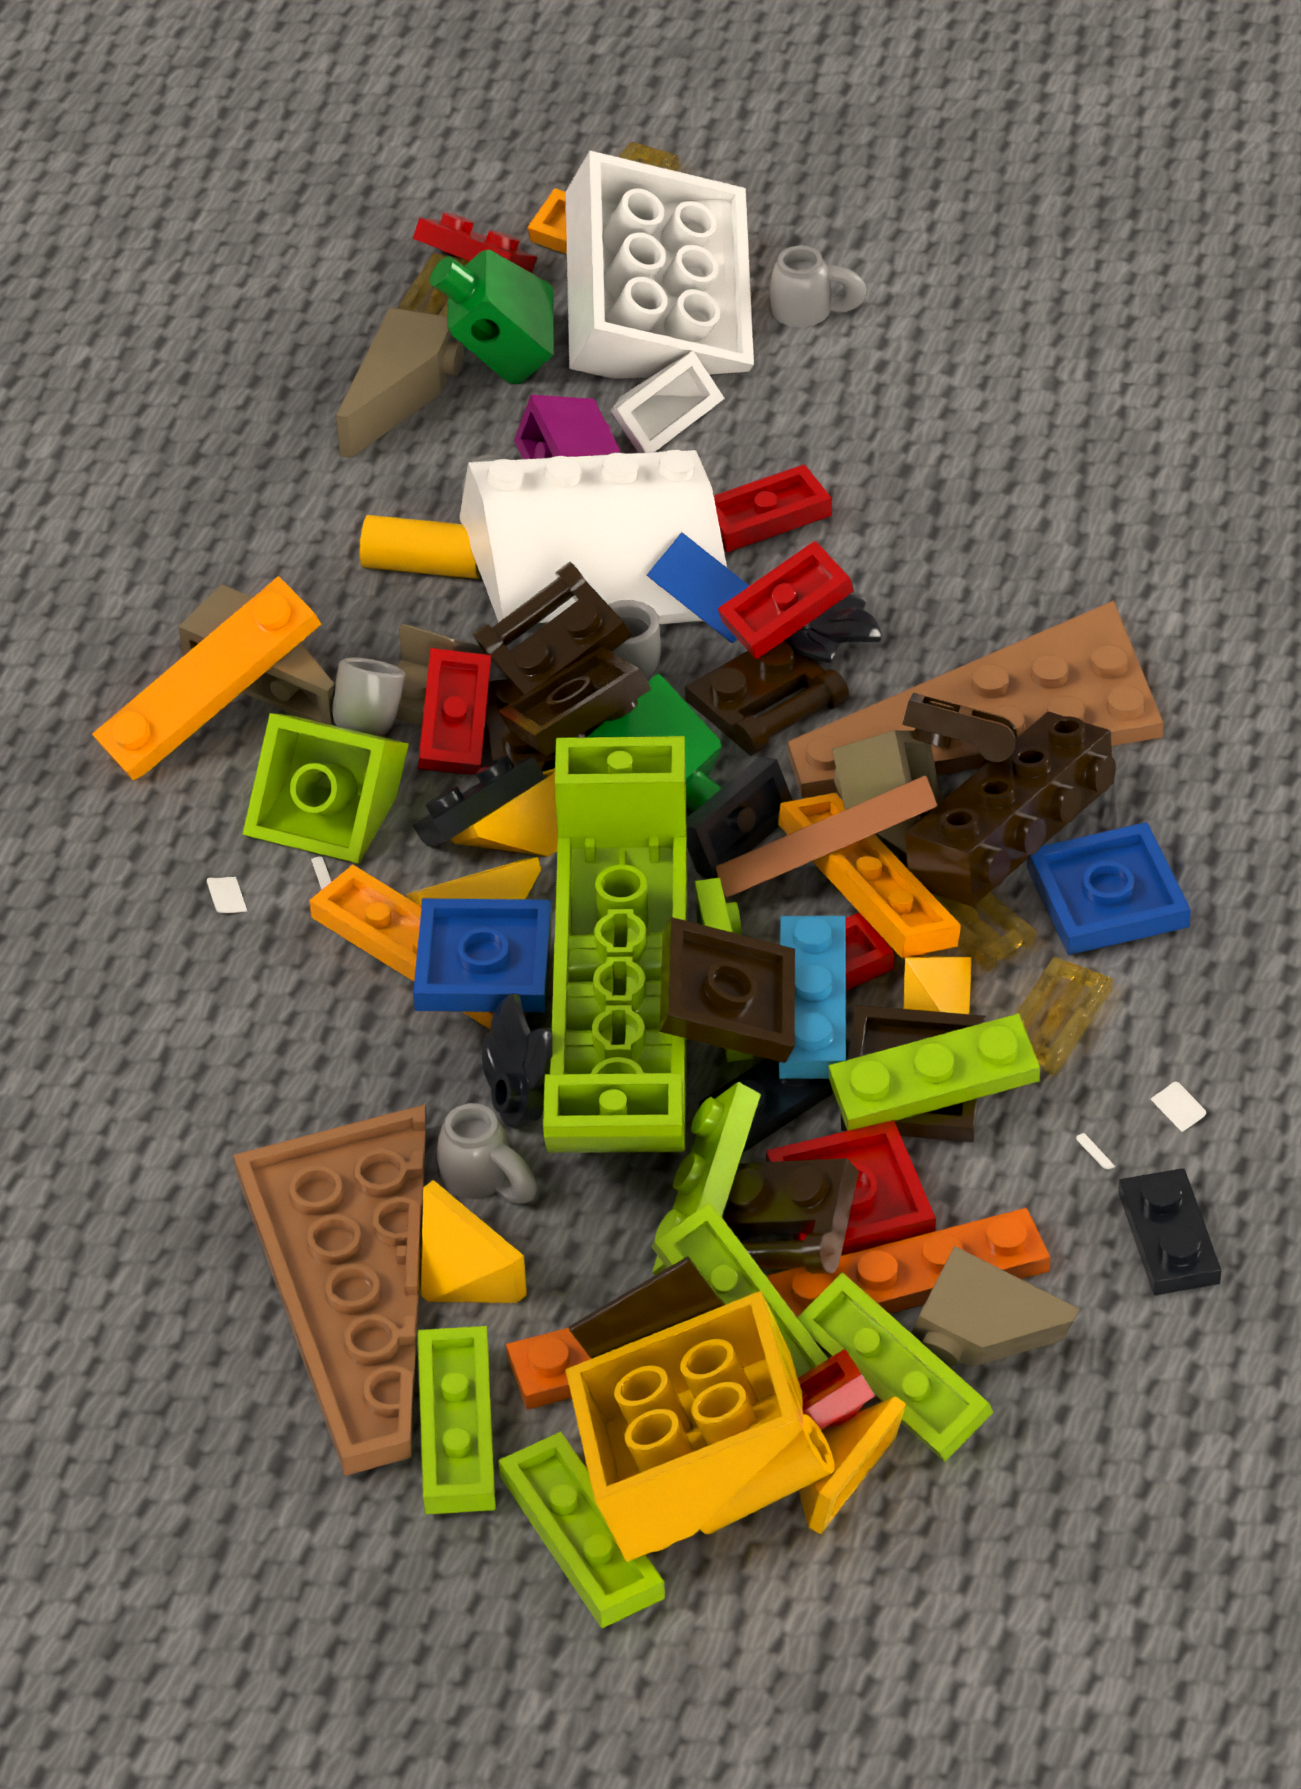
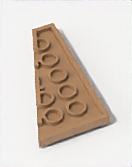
M1113 600L788 741V757L802 798L838 792L834 781L836 766L832 749L893 730H915L913 727L902 725L908 701L913 692L1004 716L1015 725L1017 737L1047 711L1062 716L1076 717L1085 723L1111 730L1112 746L1162 738L1164 723ZM952 738L949 748L931 745L937 775L982 768L989 762L980 754L977 744Z
M426 1104L233 1155L235 1173L344 1476L412 1458L422 1249L423 1187L425 1183L427 1139Z

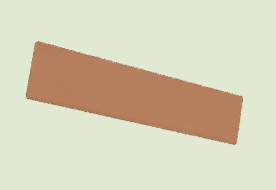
M922 776L718 865L716 871L721 880L725 897H731L936 808L937 802L927 776Z

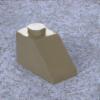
M893 730L832 749L836 766L834 781L837 791L843 798L845 810L922 776H927L937 805L943 800L931 745L913 739L914 730ZM931 810L880 831L878 834L907 854L905 832Z
M954 1246L911 1334L946 1365L955 1366L960 1362L974 1367L1062 1341L1074 1322L1079 1308Z

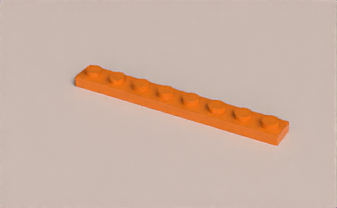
M1023 1208L843 1255L840 1257L838 1268L834 1273L811 1274L806 1268H794L767 1275L766 1277L796 1317L842 1272L884 1310L891 1314L925 1305L954 1246L1019 1279L1049 1272L1051 1257L1028 1209ZM569 1327L506 1344L507 1360L526 1410L572 1398L565 1369L591 1359L569 1331Z

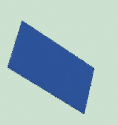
M681 532L646 576L729 642L733 643L737 638L721 621L717 608L745 590L749 585Z

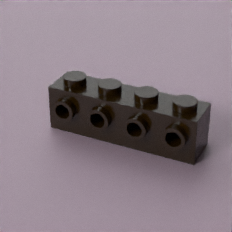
M1047 711L1016 738L1015 749L1009 758L1001 762L989 761L939 803L936 808L932 809L905 832L908 870L930 893L974 907L1030 857L1029 855L1035 854L1041 846L1065 825L1072 822L1082 810L1099 795L1107 791L1114 783L1116 763L1112 757L1111 730L1085 723L1076 717L1062 716Z

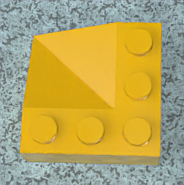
M762 1291L565 1369L594 1499L626 1562L650 1552L663 1550L675 1542L693 1536L803 1431L802 1391L790 1350Z

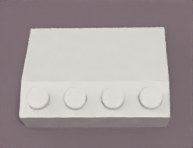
M589 151L566 190L569 369L613 379L650 378L684 355L694 351L709 375L750 372L754 366L746 188Z
M696 450L468 462L459 518L467 530L473 556L498 622L557 579L555 572L569 561L575 565L585 580L607 604L620 600L644 602L654 608L659 616V624L703 621L646 576L681 532L727 567L713 490ZM573 598L569 599L526 633L538 631L576 601Z

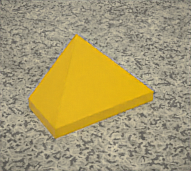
M555 768L544 771L543 774L546 777L544 780L450 840L460 845L549 857L557 852Z
M538 857L526 858L406 893V896L421 907L422 898L526 899L541 871Z
M926 955L905 957L904 1009L969 1014L971 957Z
M434 1180L424 1186L421 1296L427 1302L517 1303L526 1297L524 1255Z
M894 1396L858 1412L852 1419L841 1425L827 1426L821 1430L832 1452L835 1471L799 1490L808 1528L822 1534L895 1440L906 1403Z

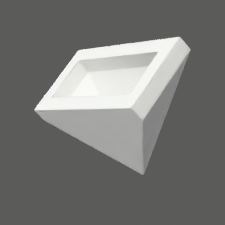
M692 351L621 396L611 412L638 453H653L725 398L695 352Z

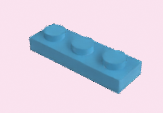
M781 916L780 945L795 948V1047L786 1063L779 1062V1079H829L828 1065L846 1061L845 916Z

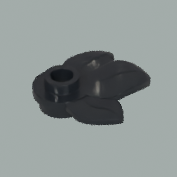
M850 594L788 637L787 641L795 652L818 661L831 663L836 654L837 643L880 642L882 632L875 618L864 610L866 602Z
M514 993L509 994L494 1012L491 1031L486 1032L483 1040L482 1063L486 1080L492 1089L491 1098L495 1110L499 1112L506 1125L521 1127L526 1125L529 1120L540 1119L544 1114L545 1075L549 1074L551 1066L552 1030L539 1028L530 1032L523 1012L520 994Z

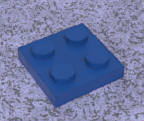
M1148 822L1044 845L1035 854L1029 855L1030 857L1027 859V869L1068 955L1190 927L1191 909Z
M422 898L413 990L415 1011L495 1012L499 1004L509 994L514 993L520 994L523 1012L546 1013L552 930L551 900Z

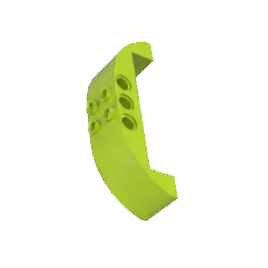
M685 736L556 738L555 798L558 849L552 1004V1058L550 1074L545 1075L543 1131L547 1153L684 1152L686 1140L687 1039L660 1032L662 933L671 917L687 921Z

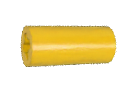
M367 515L365 517L360 537V563L362 568L479 579L480 572L471 550L467 530L463 524Z
M804 1414L803 1431L700 1530L710 1535L834 1473L835 1463L832 1452L815 1421L810 1416Z

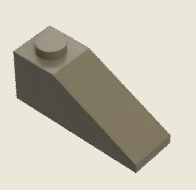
M389 308L336 414L339 453L341 457L352 458L439 396L450 375H459L463 364L464 346L461 342H456V338L448 330L447 316Z
M220 584L178 626L182 657L254 596L246 595ZM301 642L242 692L297 717L337 726L332 713L335 683Z

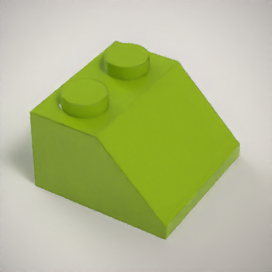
M270 713L242 835L360 863L397 798L409 743L297 716Z

